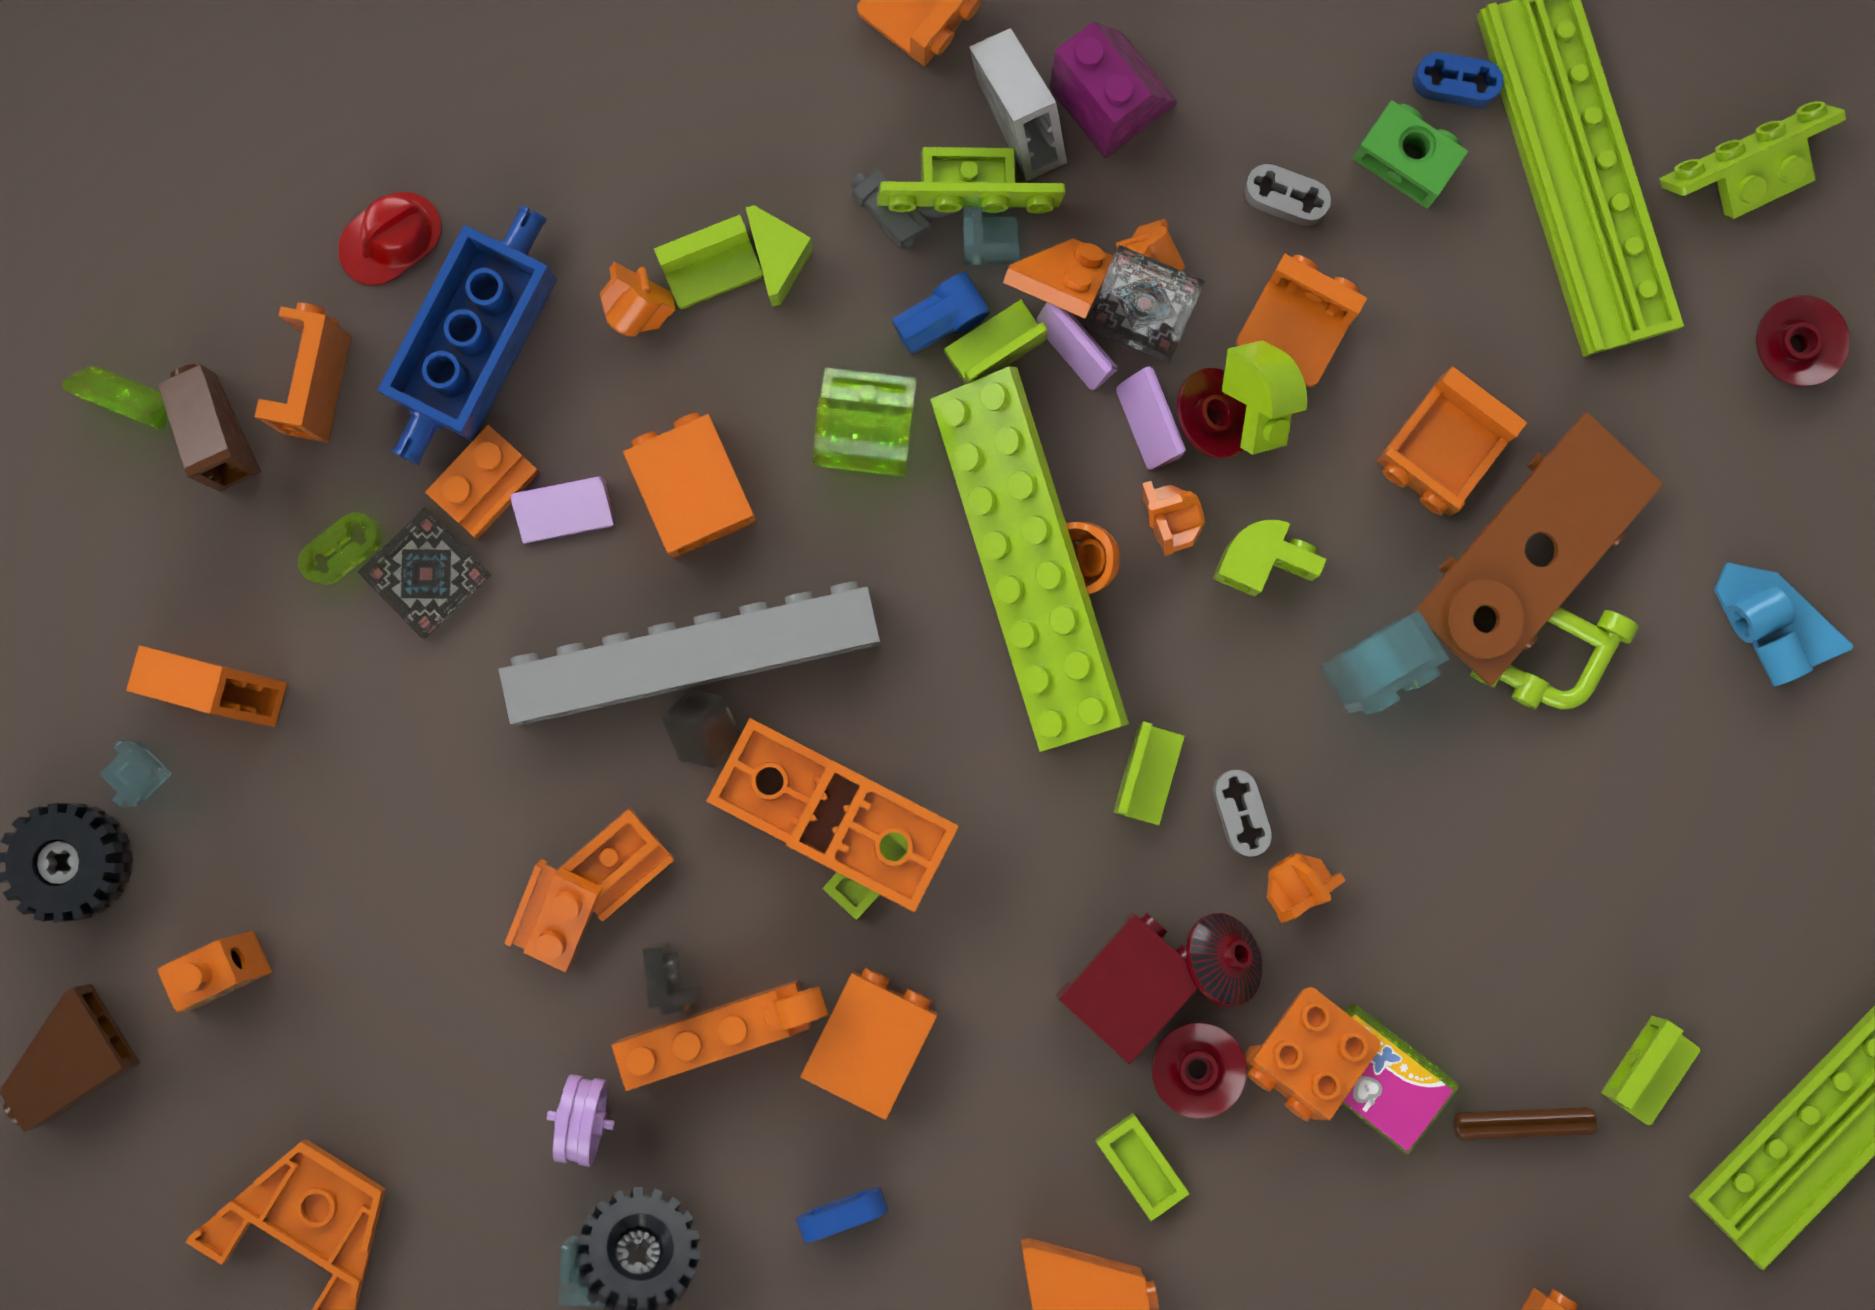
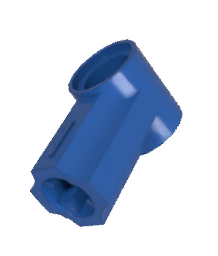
M962 272L937 286L933 290L932 296L891 320L899 338L912 356L953 331L958 334L972 328L990 314V310L968 273Z

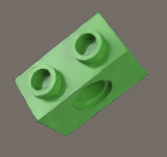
M1391 100L1352 159L1428 209L1469 151L1461 146L1460 140L1452 133L1443 129L1436 130L1424 122L1421 114L1413 107L1406 104L1399 105ZM1403 144H1413L1418 147L1422 158L1413 159L1408 157L1403 150Z

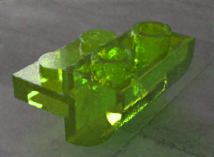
M825 368L816 417L813 466L905 476L917 378Z

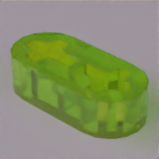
M359 512L349 513L340 518L302 549L298 557V568L301 574L307 580L321 585H329L341 579L380 546L382 530L378 522L370 516ZM356 524L362 528L368 526L364 533L367 539L364 544L353 541L346 547H343V544L353 537V532L350 529L353 525ZM337 550L338 553L327 562L330 568L327 573L319 570L313 572L312 569L317 565L314 559L317 553L329 556Z

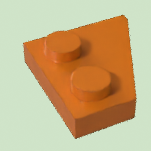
M1072 238L1010 264L1003 283L1086 319L1115 256L1102 251L1101 248L1094 244L1083 243Z

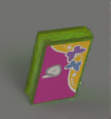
M1353 1003L1345 1012L1380 1040L1381 1046L1342 1104L1401 1151L1409 1155L1459 1088L1458 1083L1444 1073L1438 1064L1430 1062L1381 1024L1378 1017H1372L1360 1006Z

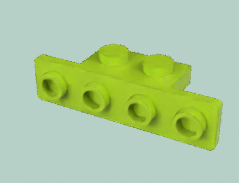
M1821 101L1802 105L1796 110V114L1782 121L1764 123L1756 128V133L1741 140L1724 142L1715 148L1714 153L1701 159H1691L1679 163L1674 167L1673 172L1660 178L1661 188L1685 196L1717 181L1724 215L1735 219L1815 181L1807 138L1845 121V110L1826 105L1825 102Z
M923 147L921 151L922 182H881L877 194V205L888 206V209L894 212H909L916 209V207H934L938 212L950 213L959 211L962 207H980L983 212L999 213L1006 211L1008 207H1025L1026 211L1030 213H1046L1059 207L1066 192L1064 183H1015L1014 148Z

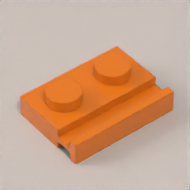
M487 425L425 493L474 538L479 539L512 503L510 494L523 492L538 476L540 471L490 425Z
M629 807L560 867L603 887L594 909L598 918L603 922L672 863L674 857Z
M541 858L533 869L504 944L510 947L514 944L523 948V953L566 973L574 961L603 887L561 867L557 870L547 865L548 861Z

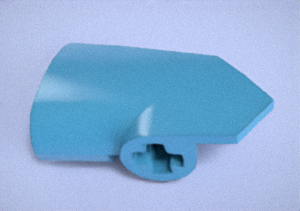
M1725 563L1714 587V592L1736 634L1741 640L1752 644L1773 687L1804 676L1813 670V666L1852 650L1853 644L1808 603L1780 574L1733 563Z

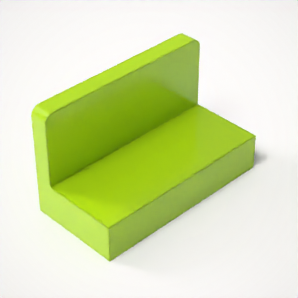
M740 214L654 248L677 306L680 309H685L758 280L763 276Z
M1021 299L944 348V353L963 382L968 384L1005 368L1045 342L1048 328L1044 322L1039 324L1036 322Z
M1145 721L1138 723L1113 813L1153 825H1160L1184 741V735L1153 727L1152 723Z
M1651 1016L1600 1093L1642 1123L1651 1125L1700 1053V1048L1682 1035L1684 1031L1671 1021Z

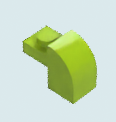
M1263 340L1228 348L1222 392L1247 405L1240 448L1254 455L1287 446L1292 414L1307 410V390L1299 367L1287 353Z
M1263 520L1244 528L1230 541L1222 554L1212 579L1255 597L1262 592L1273 565L1313 581L1320 576L1327 559L1316 555L1318 549L1305 541L1294 538L1291 539L1290 543L1283 541L1291 523L1281 520Z

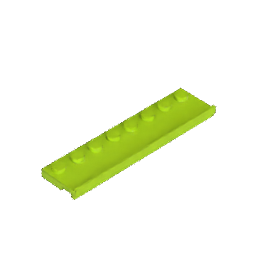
M1512 0L1501 4L1496 2L1487 4L1485 8L1478 12L1477 20L1490 62L1497 65L1503 74V86L1500 94L1583 357L1681 329L1684 327V323L1581 0Z
M1875 1006L1688 1196L1763 1271L1875 1156Z

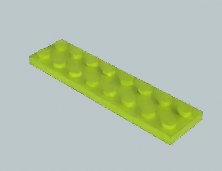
M1006 367L930 399L1039 751H1046L1128 725L1126 712L1018 368Z

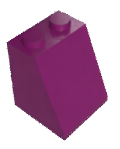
M1093 21L1055 50L1049 89L1104 158H1107L1177 104V100L1119 30Z

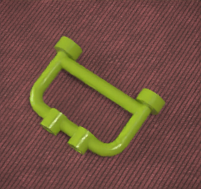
M1559 607L1549 618L1548 622L1595 646L1576 685L1568 691H1561L1550 686L1545 680L1510 664L1490 687L1495 688L1499 680L1515 688L1511 695L1512 699L1537 710L1540 702L1561 710L1576 708L1585 703L1596 689L1619 643L1630 644L1639 625L1619 613L1604 610L1595 626ZM1471 671V677L1488 685L1474 671Z

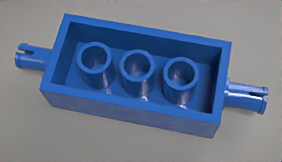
M519 206L518 213L503 241H497L466 225L462 227L377 389L378 392L391 402L409 410L408 414L411 417L391 452L406 460L408 459L418 466L437 429L442 430L444 427L470 441L475 439L557 282V278L548 265L528 255L547 219L534 210L530 213V209L526 206Z

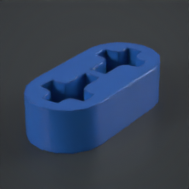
M1442 52L1431 53L1425 56L1415 69L1413 86L1418 94L1429 100L1469 107H1484L1490 104L1501 91L1503 74L1497 65L1487 60ZM1432 67L1439 68V76L1444 77L1439 85L1432 84V77L1425 75L1429 73ZM1477 75L1484 76V84L1490 85L1483 93L1477 92V84L1472 83Z
M874 1187L809 1210L798 1216L796 1222L803 1242L807 1243L874 1220L889 1210L881 1187Z

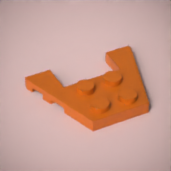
M305 1139L259 1176L236 1198L227 1203L203 1226L194 1231L185 1243L222 1265L229 1260L252 1223L332 1273L330 1281L312 1310H357L386 1188L308 1139Z

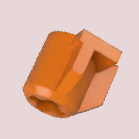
M1165 218L1139 226L1132 238L1116 242V248L1120 254L1118 263L1121 269L1124 266L1131 269L1133 263L1137 265L1140 263V259L1136 258L1137 256L1143 258L1140 267L1134 265L1132 271L1128 270L1129 274L1133 272L1142 276L1140 279L1145 280L1149 284H1152L1151 278L1159 281L1154 284L1157 287H1164L1159 273L1171 277L1165 285L1167 286L1175 281L1178 274L1182 275L1185 269V264L1167 229L1169 226ZM1123 253L1132 257L1129 265L1120 261ZM1145 267L1157 271V273L1143 277Z
M615 261L610 266L611 279L600 292V299L607 323L616 332L624 336H637L640 332L659 329L668 316H671L676 310L672 292L650 281L645 267H640L636 272H633Z
M1151 481L1142 483L1143 501L1148 511L1149 526L1152 528L1157 542L1161 545L1164 556L1192 547L1205 526L1204 512L1198 496L1191 491L1187 492L1173 485L1154 489Z
M1293 853L1269 869L1266 898L1276 911V916L1280 922L1283 923L1297 918L1309 908L1329 902L1331 900L1330 892L1345 882L1346 879L1342 873L1332 876L1319 858L1301 853Z

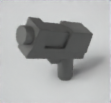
M879 169L868 177L861 172L850 182V186L853 188L852 198L861 208L864 206L879 221L880 228L900 249L902 247L906 249L912 248L914 240L930 231L931 225L928 220L954 214V212H938L934 207H916V209L909 212H894L889 210L888 206H878L877 194L880 183L889 181Z

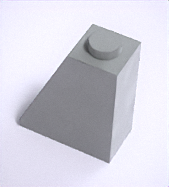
M1009 28L970 46L969 49L976 79L1009 148H1014V159L1025 181L1027 182L1066 164L1067 158L1057 103L1012 29Z

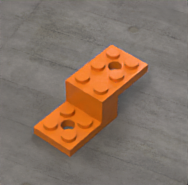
M749 718L706 802L787 843L786 846L913 912L916 911L959 827L957 824ZM769 767L776 768L783 776V786L774 795L762 793L757 785L759 773ZM888 833H900L908 842L907 854L898 861L886 859L880 851V842Z

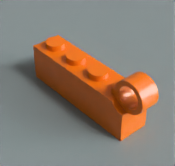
M798 980L621 1038L611 1046L625 1091L808 1030L812 1026V1021L827 1016L828 1011L820 986L801 991Z

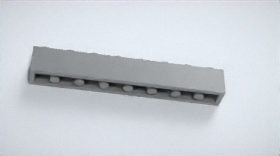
M857 581L842 583L830 587L831 595L813 598L812 592L797 593L784 598L786 605L767 608L766 602L752 603L739 607L740 615L723 619L721 612L703 614L693 618L694 625L676 629L675 622L658 624L647 628L649 635L633 639L630 638L629 632L613 634L602 638V646L585 649L584 643L564 645L556 648L557 656L539 659L538 653L510 658L511 666L498 669L509 722L512 725L522 726L879 646L881 643L868 586L859 588Z

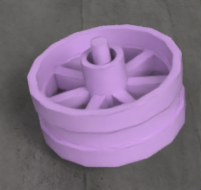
M573 1074L568 1077L557 1111L548 1110L547 1120L555 1121L553 1159L555 1162L567 1163L571 1161L587 1167L593 1165L601 1136H603L605 1129L614 1130L615 1125L614 1120H607V1080L599 1078L589 1080L584 1079L583 1076Z

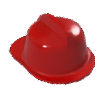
M395 192L375 199L342 232L338 243V257L344 271L355 281L366 285H383L397 278L419 260L426 257L436 247L441 236L440 216L432 203L425 197L412 192Z

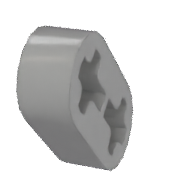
M1263 164L1254 168L1244 185L1245 199L1252 207L1301 226L1308 227L1319 223L1329 210L1331 204L1330 192L1325 185L1314 179L1272 164ZM1264 177L1273 180L1271 188L1284 193V195L1271 191L1267 197H1263L1259 194L1260 187L1254 184V182L1261 183ZM1307 193L1315 196L1314 204L1320 208L1314 207L1310 213L1302 211L1303 203L1290 196L1304 199Z
M1239 769L1229 770L1220 774L1214 782L1213 797L1231 849L1237 854L1247 857L1258 856L1264 853L1270 846L1272 833L1254 778L1247 772ZM1234 777L1237 784L1245 783L1247 786V792L1241 794V801L1244 810L1238 811L1233 798H1225L1223 795V790L1229 787L1228 779ZM1246 815L1251 828H1259L1261 831V836L1255 839L1256 847L1250 849L1248 843H1239L1237 840V835L1244 832L1240 818Z

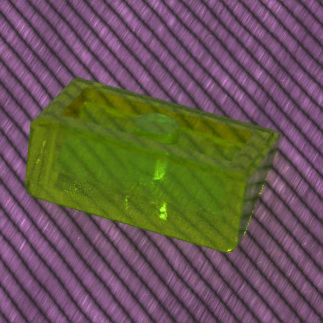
M89 366L64 379L62 382L63 390L155 429H164L167 423L168 415L159 391L100 367Z

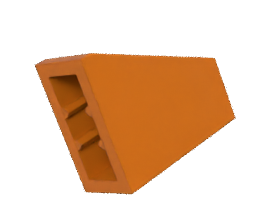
M139 645L126 691L213 715L275 727L288 682Z
M1031 1238L1020 1240L1032 1310H1159L1154 1280L1145 1281L1140 1267Z

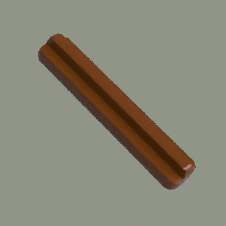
M1587 1107L1460 1112L1454 1115L1453 1122L1455 1135L1461 1140L1593 1135L1597 1129L1595 1112Z

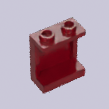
M1130 913L1125 919L1124 925L1072 983L1068 982L1056 995L1070 1011L1129 1065L1198 989L1188 967L1186 948L1180 945L1175 951L1162 939L1167 931L1148 913H1145L1141 919L1136 914Z

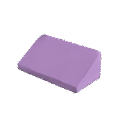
M1048 302L1045 304L1036 318V322L1038 324L1044 322L1048 328L1046 339L1087 387L1092 391L1096 390L1118 371V366L1071 312Z
M1150 366L1145 367L1121 382L1116 387V393L1146 468L1154 470L1179 460L1186 449L1154 369Z
M602 476L510 494L523 544L615 526L607 482Z

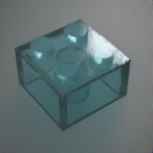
M1417 610L1398 618L1322 664L1320 668L1347 712L1350 714L1363 710L1367 716L1373 712L1378 713L1400 700L1396 691L1401 688L1405 692L1414 687L1417 689L1440 676L1441 673L1437 666L1446 662L1449 658L1424 617Z

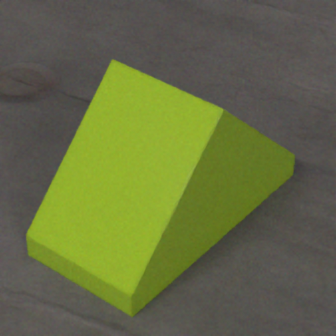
M755 205L745 207L772 307L781 305L813 252L811 237Z

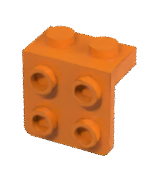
M860 0L857 5V13L861 19L923 67H926L935 54L940 56L947 49L954 38L956 28L964 19L968 21L974 16L983 0Z
M1285 253L1238 335L1236 346L1261 340L1275 346L1294 360L1302 373L1306 387H1313L1319 382L1345 332L1360 313L1367 297L1358 293L1359 288L1351 281L1341 277L1332 279L1317 271L1318 266L1312 260L1301 255L1291 257Z
M1308 987L1300 991L1264 1043L1248 1048L1244 1054L1246 1065L1250 1069L1247 1076L1268 1092L1273 1088L1288 1099L1284 1105L1302 1120L1307 1122L1310 1118L1314 1120H1330L1378 1053L1381 1044L1374 1034L1313 987Z

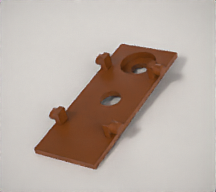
M1584 412L1546 457L1538 452L1526 465L1531 470L1529 477L1457 560L1451 555L1447 557L1438 568L1443 573L1442 578L1411 613L1489 686H1492L1523 649L1527 650L1536 643L1538 631L1611 546L1618 545L1625 538L1626 533L1624 530L1663 485L1649 469L1588 412ZM1535 533H1542L1548 536L1553 542L1555 549L1551 562L1543 567L1530 563L1525 553L1526 542ZM1483 605L1490 607L1496 615V625L1488 633H1482L1477 630L1473 622L1476 609Z

